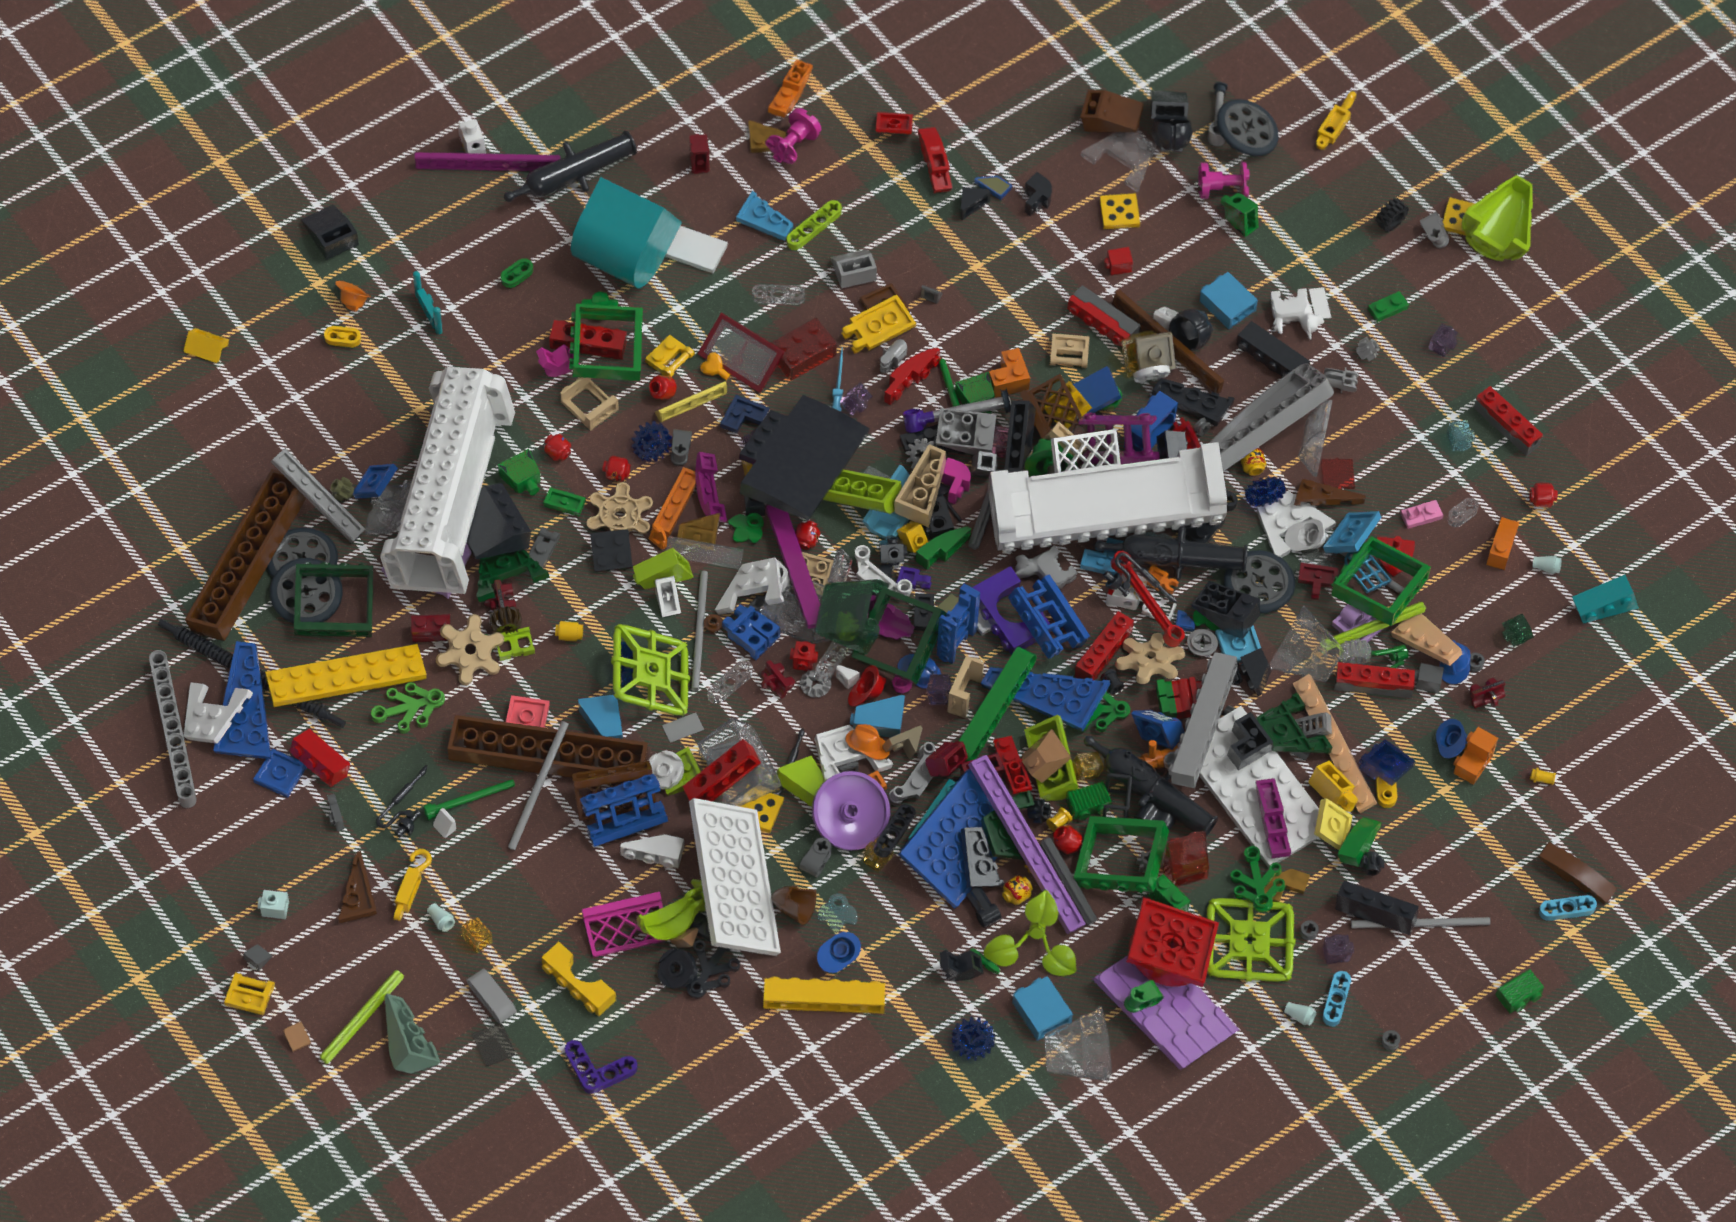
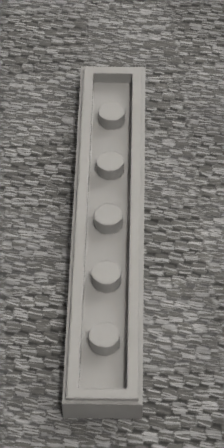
M286 448L272 459L271 463L350 543L366 530Z

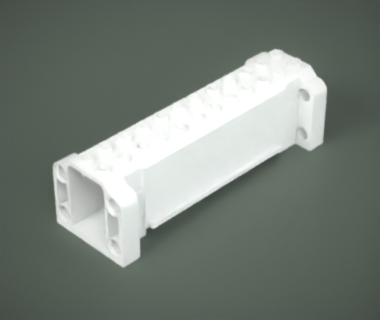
M447 367L443 371L434 372L429 390L434 407L400 521V529L396 538L385 540L380 555L391 589L466 593L469 578L461 556L464 553L495 441L493 434L496 425L512 426L515 415L509 390L502 376L492 374L485 369ZM416 553H430L435 556L416 555Z
M1219 442L1201 444L1200 448L1180 450L1175 458L1029 477L1028 471L1008 473V470L995 471L990 473L987 487L997 549L1003 552L1014 551V548L1020 547L1022 550L1032 549L1035 545L1049 547L1052 546L1051 543L1059 542V545H1065L1073 540L1087 542L1089 538L1097 537V540L1107 539L1110 535L1124 537L1127 536V533L1133 532L1135 535L1145 534L1148 530L1162 532L1165 531L1164 528L1171 527L1172 530H1178L1180 526L1186 525L1200 527L1202 523L1209 522L1210 525H1216L1224 521L1227 514V494Z

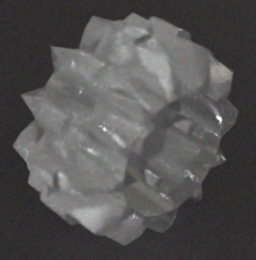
M1352 639L1340 645L1339 659L1342 663L1366 665V663L1370 662L1372 652L1370 644L1366 640Z

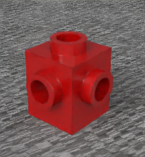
M796 641L795 648H791L790 659L793 660V669L812 671L813 664L817 663L818 660L815 644L808 641Z

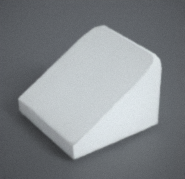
M840 665L836 666V677L847 689L857 683L860 674L858 671Z
M440 809L433 826L446 838L456 831V823L445 809Z

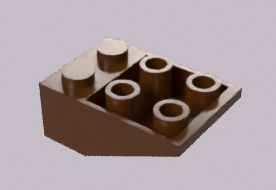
M1088 90L1080 118L1085 131L1136 133L1144 104L1143 102L1106 90Z

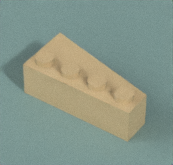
M930 444L927 446L894 501L895 514L929 528L946 465V451Z

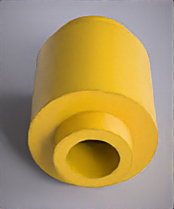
M560 621V625L556 624L555 636H559V640L577 642V640H582L583 625L579 624V622Z

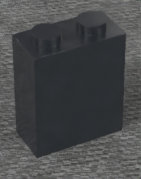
M1150 92L1151 119L1188 120L1189 102L1186 92Z

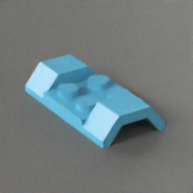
M899 465L890 479L901 481L903 487L910 474L902 465ZM869 510L862 522L871 533L887 540L889 537H897V530L907 524L909 519L895 514V511L888 514Z

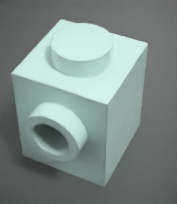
M264 890L263 896L259 897L258 909H261L262 917L286 919L289 905L288 893Z

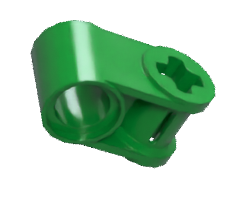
M1149 980L1140 986L1132 988L1130 996L1124 1000V1007L1127 1011L1136 1013L1157 1005L1164 999V996L1155 982Z

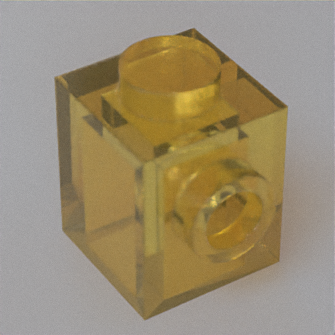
M1097 751L1077 754L1072 761L1077 781L1098 778L1104 769Z
M877 837L874 842L870 841L863 853V862L879 873L893 857V851L886 858L877 856L873 850L879 838Z
M478 917L467 921L461 928L462 937L476 954L493 943L492 933Z

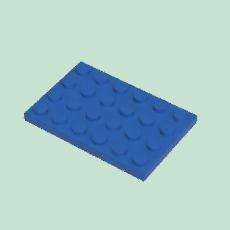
M970 768L964 772L898 853L953 908L958 907L972 889L967 888L961 829L966 827H982L983 829L981 819L994 811L993 806ZM990 850L989 853H990L991 858H992V860H993V862H994L997 857H993V856H992V853H991V850Z

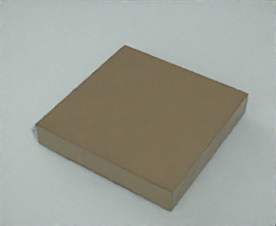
M1171 332L1135 338L1138 371L1159 365H1167L1170 370L1176 369Z

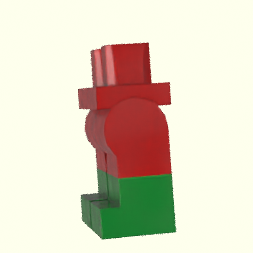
M1195 677L1166 682L1164 679L1156 680V694L1160 712L1168 717H1175L1177 719L1191 717V707L1193 703L1196 704L1197 702L1196 694L1198 689L1202 688V681H1196Z

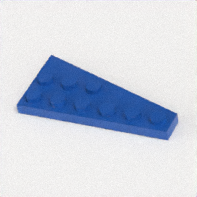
M236 641L223 706H228L235 688L248 689L253 694L250 699L246 698L241 705L243 707L241 712L236 713L231 719V726L218 744L215 743L213 751L217 754L272 759L257 646L255 643Z
M990 667L981 682L982 687L991 690L1003 669ZM1030 672L1013 701L1049 717L1059 715L1064 724L1083 732L1111 683L1110 680L1095 681L1092 678L1077 679L1073 678V676L1046 673L1041 675Z

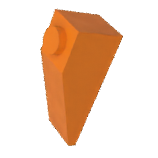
M1501 517L1486 565L1505 570L1520 522Z

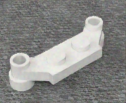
M860 545L855 549V558L858 566L856 577L876 594L885 587L910 597L912 583L909 580L902 579L895 583L869 561L870 549L867 546Z

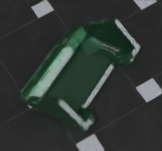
M878 579L827 583L823 588L815 625L817 634L863 654H868L880 631L877 620L867 618L871 595L877 596L883 587L888 589L889 584Z

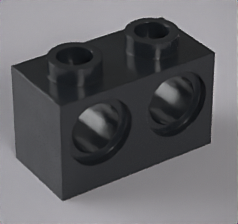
M944 496L936 498L933 509L936 512L932 513L929 528L924 526L925 533L930 536L931 540L954 530Z

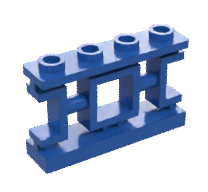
M1050 574L1044 576L1041 581L1037 580L1032 586L1034 592L1028 594L1022 586L1015 588L1008 596L1011 604L1048 659L1058 655L1064 649L1061 643L1068 641L1072 648H1079L1091 637ZM1043 596L1046 603H1043L1039 597ZM1032 600L1035 607H1032L1029 601ZM1048 610L1055 623L1048 625L1040 612ZM1063 627L1067 634H1063L1060 628ZM1049 632H1053L1056 638L1053 639Z
M965 583L960 588L959 601L952 611H948L946 616L941 615L939 617L937 656L942 661L951 664L955 662L956 649L963 639L966 640L968 634L974 636L977 632L980 592Z
M655 774L645 775L642 778L627 781L621 785L606 788L603 791L580 798L585 815L594 814L596 823L587 826L588 836L594 847L668 822L662 802L653 803L652 794L661 791ZM645 792L646 797L636 799L637 794ZM631 801L633 810L616 816L614 807ZM608 805V810L599 812V807ZM648 805V810L639 812V807ZM611 817L612 822L602 825L601 820Z

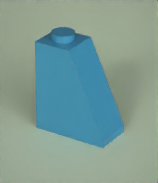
M613 695L578 699L579 712L595 735L623 739L618 700Z
M905 695L856 706L855 714L851 713L850 725H854V729L857 725L861 724L871 725L877 729L879 736L893 737L900 734Z

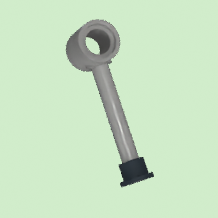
M1216 82L1213 85L1216 95L1215 122L1209 126L1208 142L1213 146H1221L1225 143V140L1218 130L1217 114L1223 105V96L1228 89V85L1224 82Z

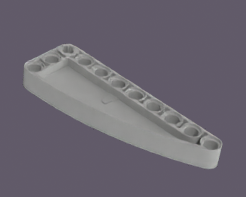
M1302 364L1243 409L1210 442H1219L1223 471L1329 399L1334 394V391L1327 377L1311 365Z

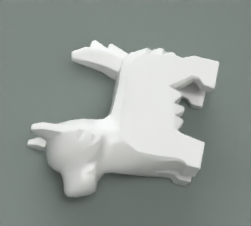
M1306 288L1298 289L1297 297H1289L1284 299V301L1279 298L1281 296L1280 291H1272L1271 305L1272 314L1275 319L1273 323L1275 326L1274 330L1282 334L1283 322L1299 321L1311 340V333L1315 332L1318 326L1324 323L1321 315L1313 314L1307 299Z

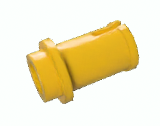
M1532 768L1530 780H1533V783L1538 781L1553 785L1556 773Z

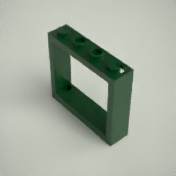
M310 562L296 564L294 636L372 637L373 566L364 565V563L358 565H350L349 563L331 565L327 562L320 564H311ZM302 576L367 578L366 623L301 622Z
M883 587L881 592L877 594L874 608L868 614V621L860 632V639L853 647L851 657L857 662L867 666L874 665L880 671L917 685L938 639L939 617L941 615L946 616L947 613L940 608ZM890 598L933 613L907 672L865 656Z

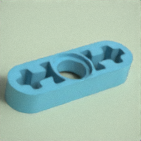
M1589 895L1547 900L1541 904L1539 915L1546 921L1588 916L1594 913L1597 902L1594 897ZM1584 902H1587L1588 905H1591L1590 908H1587V906L1584 905ZM1569 904L1573 907V911L1566 912L1562 906ZM1549 908V910H1551L1552 913L1549 914L1548 911H1545V909Z
M1345 971L1336 972L1332 980L1323 1013V1021L1328 1026L1338 1025L1342 1017L1351 983V976ZM1340 978L1344 979L1342 989L1338 988ZM1337 994L1343 1000L1340 1003H1336L1331 997ZM1332 1008L1336 1009L1334 1019H1330Z

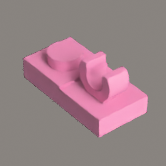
M1436 500L1401 510L1400 513L1407 529L1443 518L1442 511Z

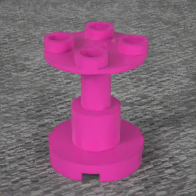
M795 108L790 113L789 123L791 127L787 130L788 135L785 139L777 135H771L765 141L766 146L774 154L773 158L777 162L781 163L783 161L793 164L797 160V153L792 146L796 142L800 143L804 138L815 140L819 136L821 131L819 121L813 115L811 117L806 114L808 111L805 109Z
M1200 163L1198 168V186L1202 188V191H1199L1200 199H1208L1210 190H1222L1223 186L1240 185V193L1248 197L1249 187L1246 184V180H1249V169H1247V163H1240V173L1238 175H1223L1222 171L1209 172L1208 163Z

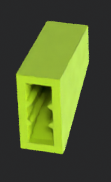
M674 548L633 566L635 573L633 578L636 584H640L645 590L654 588L655 580L674 576L675 583L694 578L689 562Z
M812 756L778 768L774 778L778 784L810 807H812L818 788L824 782L823 773Z

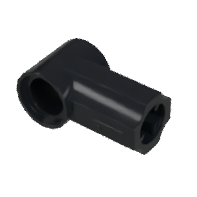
M981 887L972 889L966 895V898L976 912L978 922L983 928L1002 919L1000 910L996 904L990 902Z

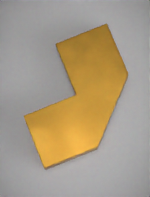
M1289 869L1282 872L1279 876H1274L1264 888V892L1267 893L1273 886L1275 879L1281 878L1285 881L1286 889L1304 894L1310 875ZM1284 890L1277 892L1272 898L1273 902H1280Z

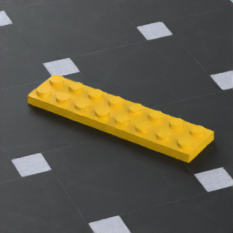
M418 644L267 671L265 672V677L273 707L423 680L426 679L427 674Z

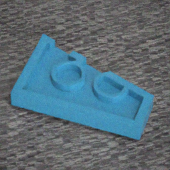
M753 190L736 216L737 222L783 241H786L787 235L793 229V223L779 211L773 210L769 203L765 200L762 201Z

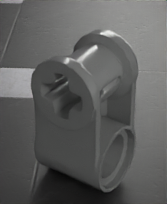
M673 429L671 462L676 466H683L687 463L692 431Z
M818 838L803 857L799 868L816 878L819 877L831 857L830 841L827 838Z

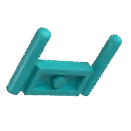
M414 271L415 297L418 298V302L433 329L435 328V333L438 335L442 334L440 308L433 306L434 303L431 295L427 294L424 288H422L420 272Z

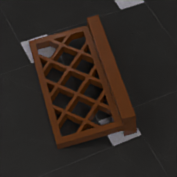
M1061 374L1030 391L1025 389L1020 392L1023 401H1030L1036 408L1034 424L1042 439L1051 430L1050 426L1053 420L1060 421L1063 426L1064 423L1072 424L1071 433H1074L1076 425L1084 428L1085 432L1081 434L1088 433L1087 425L1079 424L1078 422L1082 415ZM1058 381L1061 382L1062 385L1059 392L1051 390L1053 384ZM1040 391L1046 392L1043 401L1037 400L1034 395ZM1050 393L1057 395L1055 403L1047 402ZM1061 396L1069 398L1067 406L1059 405ZM1045 405L1053 407L1050 415L1043 414ZM1057 408L1065 410L1062 418L1054 417ZM1069 411L1076 412L1074 421L1066 419Z
M650 761L572 774L579 821L595 819L594 814L582 815L583 806L580 798H583V796L579 794V789L588 788L591 790L590 794L600 792L598 789L601 785L615 787L623 781H632L645 775H651L653 772ZM645 792L640 793L636 799H641ZM655 793L652 794L653 803H656ZM632 803L629 807L621 805L614 807L616 815L633 810ZM648 805L639 807V811L649 809Z

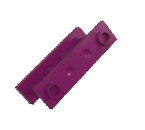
M1086 413L1079 420V424H1087L1088 433L1095 432V424L1105 425L1106 430H1112L1113 425L1124 426L1125 450L1119 451L1121 464L1160 459L1159 452L1151 450L1149 425H1152L1157 420V416H1150L1149 413H1142L1139 416ZM1131 425H1142V452H1135L1133 449ZM1111 434L1106 435V442L1108 446L1112 442ZM1091 437L1088 442L1092 448L1096 445L1094 437ZM1087 450L1083 456L1087 459L1091 451ZM1097 450V452H1098L1101 456H1103V454L1105 453V451H1098V450ZM1109 453L1106 460L1110 464H1114V457ZM1094 455L1090 462L1098 464L1100 460Z

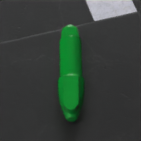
M970 949L981 956L982 964L985 968L993 973H1000L999 967L995 963L984 957L976 949Z

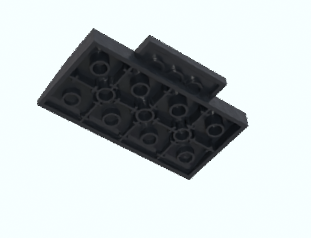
M802 395L788 416L770 410L739 454L740 460L753 464L741 482L739 494L809 521L869 433L870 428L837 409L805 395Z

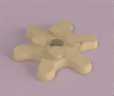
M625 482L618 483L616 485V493L611 497H605L598 492L590 496V502L599 508V513L587 520V526L593 531L600 528L610 531L628 529V532L635 530L640 534H646L650 530V524L643 520L640 514L652 507L653 500L648 496L633 499L629 495L630 486ZM622 511L625 515L618 518L615 513Z
M472 614L468 617L467 627L464 630H456L449 624L443 625L440 629L441 636L449 642V649L437 655L436 663L440 667H446L450 664L456 665L460 670L458 679L462 685H469L472 682L473 673L477 669H484L490 675H496L500 670L498 662L494 661L491 657V651L493 648L499 647L504 643V636L499 632L491 635L483 634L480 629L482 620L477 614ZM467 644H472L476 647L474 654L466 653L465 646Z
M1154 633L1150 641L1145 643H1139L1132 638H1127L1124 640L1122 647L1125 651L1129 652V655L1119 657L1115 662V667L1118 670L1134 669L1137 671L1136 682L1139 684L1148 683L1150 677L1154 674H1162L1168 679H1174L1178 676V671L1175 666L1171 665V662L1183 659L1185 652L1182 647L1167 648L1163 646L1164 640L1160 633Z

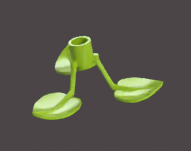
M1044 890L1026 904L1025 915L1031 922L1030 928L1017 944L1014 945V939L1011 936L1000 935L992 939L983 951L984 957L999 966H1010L1018 959L1016 948L1020 947L1030 935L1034 939H1043L1048 954L1042 958V964L1049 973L1057 976H1068L1077 971L1076 957L1071 948L1066 945H1056L1052 950L1049 949L1045 929L1046 926H1051L1056 922L1058 908L1048 890Z

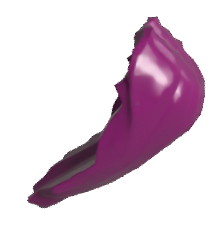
M863 596L860 600V605L855 610L856 619L863 627L868 621L870 610L874 608L877 596ZM888 603L875 633L898 640L904 636L911 637V634L914 633V626L911 625L908 615Z

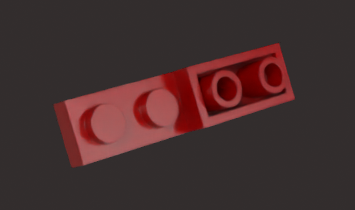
M935 127L918 129L924 162L927 163L933 192L951 191L950 167L937 129Z
M936 347L923 351L896 368L890 374L889 387L885 391L884 402L891 405L895 400H899L903 390L909 388L913 381L919 384L922 379H926L932 367H936L941 360L940 348Z
M1012 735L994 739L993 746L1004 766V779L1010 791L1016 794L1032 790V785L1022 759L1019 757Z

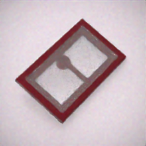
M721 312L700 348L698 355L707 360V356L710 353L715 352L719 354L722 359L723 369L759 393H762L785 351Z

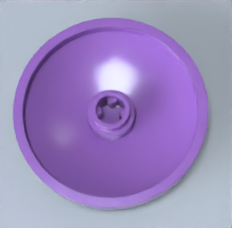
M855 771L841 772L828 778L818 788L812 803V818L818 833L822 838H827L832 846L842 850H860L874 844L889 823L890 804L884 789L872 777Z

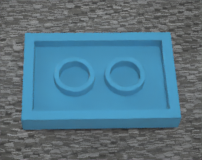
M1379 511L1347 513L1323 546L1325 553L1357 552L1381 519Z

